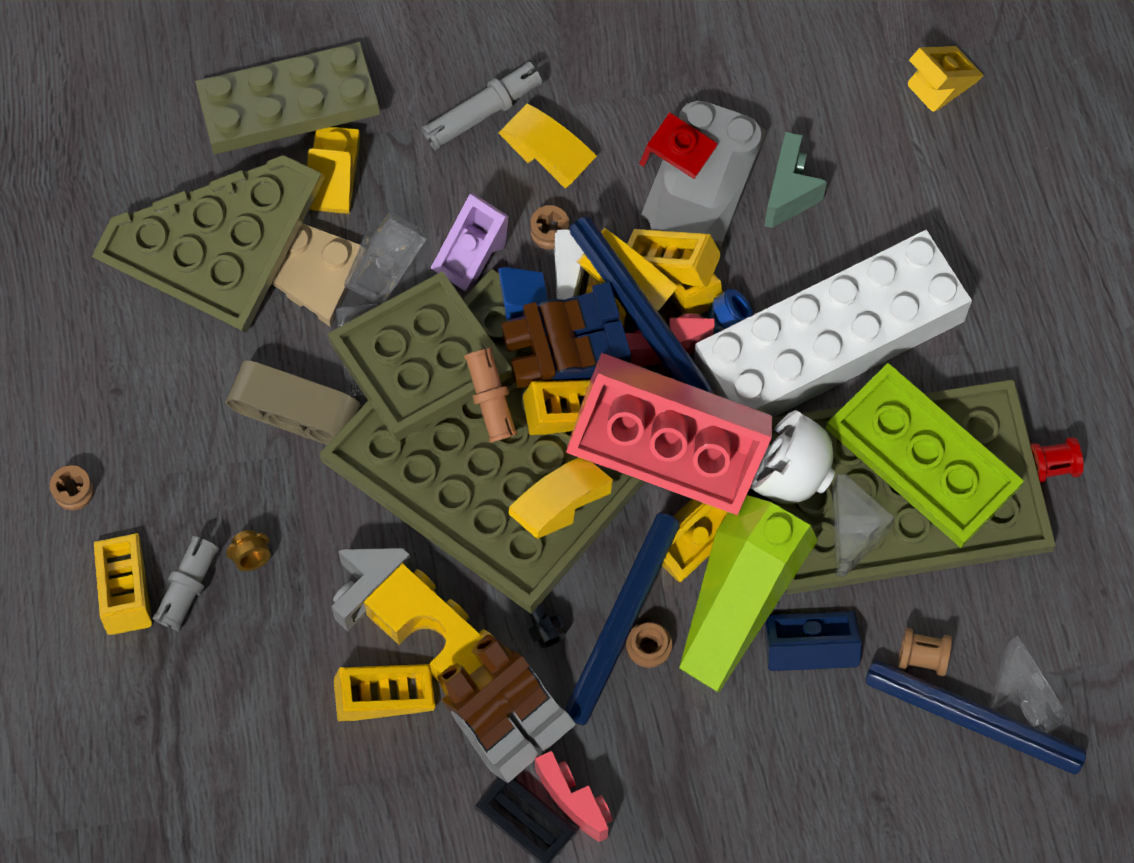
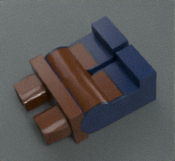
M610 282L592 286L591 293L568 299H551L539 305L536 302L523 305L524 316L501 323L502 336L507 352L530 347L532 353L529 356L511 359L512 372L517 388L529 387L531 382L591 380L601 353L631 363V352Z

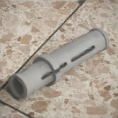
M528 61L501 80L494 78L488 82V88L428 125L422 126L421 130L426 140L431 139L432 141L430 146L435 151L438 150L445 143L500 109L504 112L513 106V101L534 88L541 86L543 83L538 71L532 73V70L535 68L533 64Z

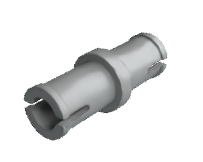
M192 536L191 543L177 571L170 573L167 580L171 584L156 614L152 618L167 628L172 626L171 628L175 631H180L181 624L195 595H201L204 589V585L201 583L215 554L219 551L216 545L205 539L200 542L201 539L197 536Z

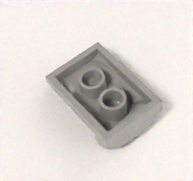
M694 101L685 104L679 113V119L703 133L718 145L695 179L663 160L642 210L641 218L649 221L652 230L710 234L715 244L722 246L765 140L766 130L747 115L709 102Z

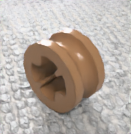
M553 205L540 207L533 213L530 219L531 237L533 242L541 248L554 249L555 233H557L555 230H550L547 234L542 233V223L549 225L552 221L557 222V230H569V218L566 212L559 207Z
M68 465L61 467L53 474L49 484L55 501L66 510L82 509L88 505L94 493L93 484L88 474L79 466ZM74 479L77 485L83 484V487L77 486L78 494L70 497L67 491L60 492L61 489H67L64 484L65 482Z

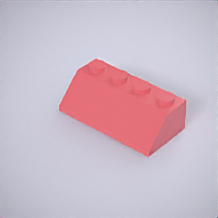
M601 353L581 404L566 453L738 515L772 438V415Z

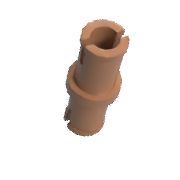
M492 347L464 355L476 395L472 396L475 405H480L490 443L518 435L505 397L509 395L507 386L502 387L492 354Z

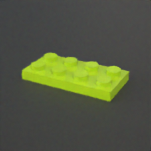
M889 363L827 422L826 430L960 548L991 519L1021 488L1024 482L1023 479Z

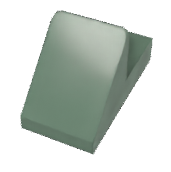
M785 132L767 206L765 227L774 228L824 199L827 181L803 175L807 153L800 152L802 135Z

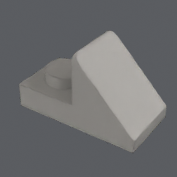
M403 548L344 549L338 551L341 564L358 579L356 583L349 581L342 586L334 596L333 601L335 603L331 606L335 621L347 632L366 615L364 601L402 563L409 570L412 569L410 554Z

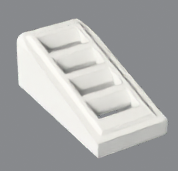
M557 230L554 243L557 299L563 300L578 296L585 270L576 262L584 252L571 236L569 230Z

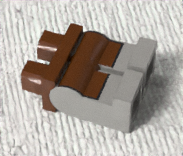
M486 635L471 650L481 663L477 670L469 675L463 666L456 663L450 665L439 674L437 679L446 695L441 699V702L452 713L455 721L490 772L509 783L529 766L536 757L540 756L533 745L545 752L576 724L568 713L559 707L522 655L507 648L497 638Z

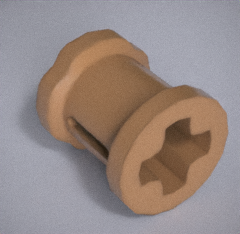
M905 627L900 647L898 668L906 669L908 665L936 670L937 675L945 676L950 658L952 637L945 634L942 638L915 634L913 628Z

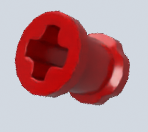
M1070 437L1066 439L1065 443L1043 447L1038 443L1030 444L1040 483H1044L1048 477L1070 474L1073 478L1081 477L1084 463L1077 438Z

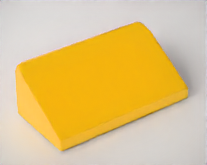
M691 499L673 516L679 520L680 527L661 566L678 582H682L710 555L716 530L728 512Z

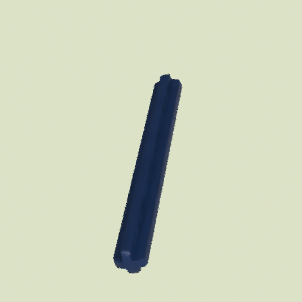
M584 216L575 221L570 226L571 236L604 282H610L614 296L672 377L677 381L712 393L713 388L592 219Z
M659 512L656 515L566 705L565 711L578 725L584 726L587 724L680 527L679 520L669 514Z
M879 660L873 661L866 675L865 683L868 686L1071 774H1078L1086 760L1087 752L1083 748Z

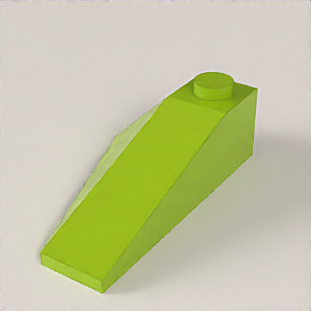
M746 495L738 515L728 512L716 530L679 667L683 672L717 693L721 691L817 543L818 539L810 524L772 502Z

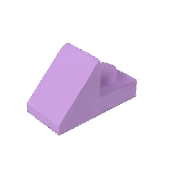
M474 193L469 194L431 269L437 273L443 271L450 282L464 291L472 290L491 253L504 249L509 216Z

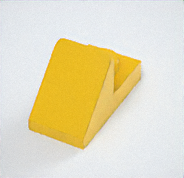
M957 46L920 47L909 59L917 71L907 84L920 100L934 112L973 86L984 75Z
M327 127L316 130L314 147L308 150L307 167L322 173L325 179L309 210L350 214L360 143V132L358 129Z

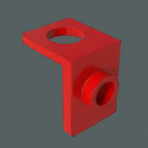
M669 112L648 142L639 164L645 167L652 155L656 154L689 177L695 179L718 144Z

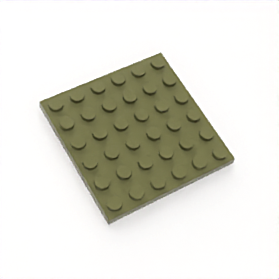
M491 269L463 300L511 367V359L529 356L532 353L530 347L508 352L506 350L501 323L509 320H506L499 273ZM514 376L501 383L502 387L507 386L509 395L505 397L518 435L492 443L489 442V435L480 405H475L473 400L397 442L370 402L367 401L319 453L321 462L530 614L534 612L645 483V481L594 463L613 479L611 494L575 509L573 524L536 539L509 515V507L524 492L546 475L578 457L566 453L572 431L546 435L529 434L523 402V395L528 387L517 388ZM584 396L578 397L580 407L583 402ZM560 399L562 413H568L566 400ZM545 401L546 411L549 414L547 401Z

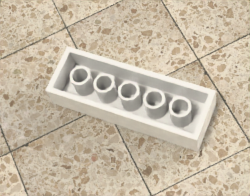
M924 230L696 343L693 361L713 388L712 394L772 415V418L963 323L972 300L928 231Z

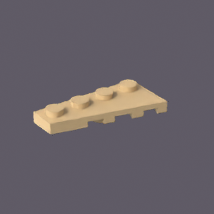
M302 223L271 284L286 293L287 298L300 307L305 306L318 315L319 320L331 327L366 254L365 247Z

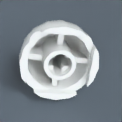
M795 410L787 414L773 429L781 435L775 439L772 445H768L751 489L764 497L780 504H796L809 499L816 491L820 494L823 493L832 482L835 471L831 468L834 458L833 446L827 432L815 421Z

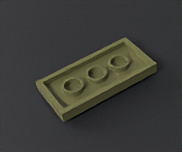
M360 42L195 81L213 155L380 115L379 104Z

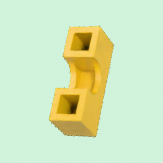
M402 563L364 601L366 615L398 645L411 633L420 629H431L440 633L446 640L445 646L430 662L432 676L437 681L439 674L450 665L456 663L463 666L467 673L471 675L481 666V663L471 650L484 636L491 634L484 629L478 633L466 622L469 616L459 604L452 599L445 603L433 592L436 586L426 574L419 569L411 572Z

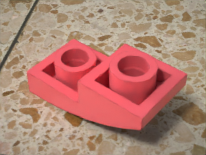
M684 314L678 318H670L669 328L688 355H691L695 352L696 343L713 335L714 319H707L698 314ZM639 330L634 333H625L631 352L632 364L646 366L662 363Z
M552 751L536 757L535 771L550 797L561 811L577 827L598 842L607 839L609 830L607 824L612 822L613 819L603 796L600 795L594 798L589 785L571 793L570 789L576 787L567 763L565 761L557 763Z

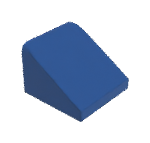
M508 267L498 268L506 320L524 316L523 305L536 302L539 305L548 300L542 272Z

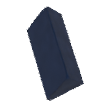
M855 611L769 615L764 623L767 662L770 671L853 668L860 665L861 637Z

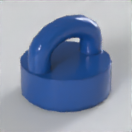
M727 289L715 297L709 310V319H714L715 334L753 315V310L747 299L734 289Z

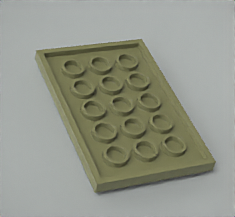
M1014 379L925 393L930 400L1024 480L1021 488L962 548L955 544L826 430L827 422L842 407L801 413L815 421L830 437L834 456L831 468L835 471L832 482L823 493L820 494L816 491L809 499L796 504H780L766 498V501L774 503L810 524L818 539L787 587L786 595L1053 552L1056 545ZM785 416L772 418V438L769 445H772L775 439L781 435L773 429Z

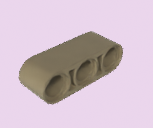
M247 360L243 361L225 401L228 407L241 415L325 445L338 434L362 407L360 402L348 394L267 365Z

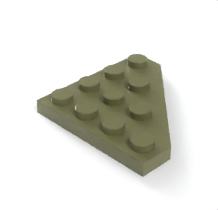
M284 155L268 160L267 164L246 172L241 170L209 182L210 185L188 193L186 191L153 202V206L131 214L126 212L112 217L91 257L246 333L325 176Z

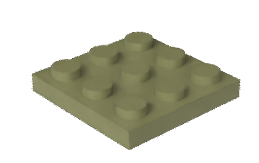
M443 271L327 333L329 343L396 442L473 400L472 396L476 395L464 355L492 347V354L501 383L513 377L512 368Z

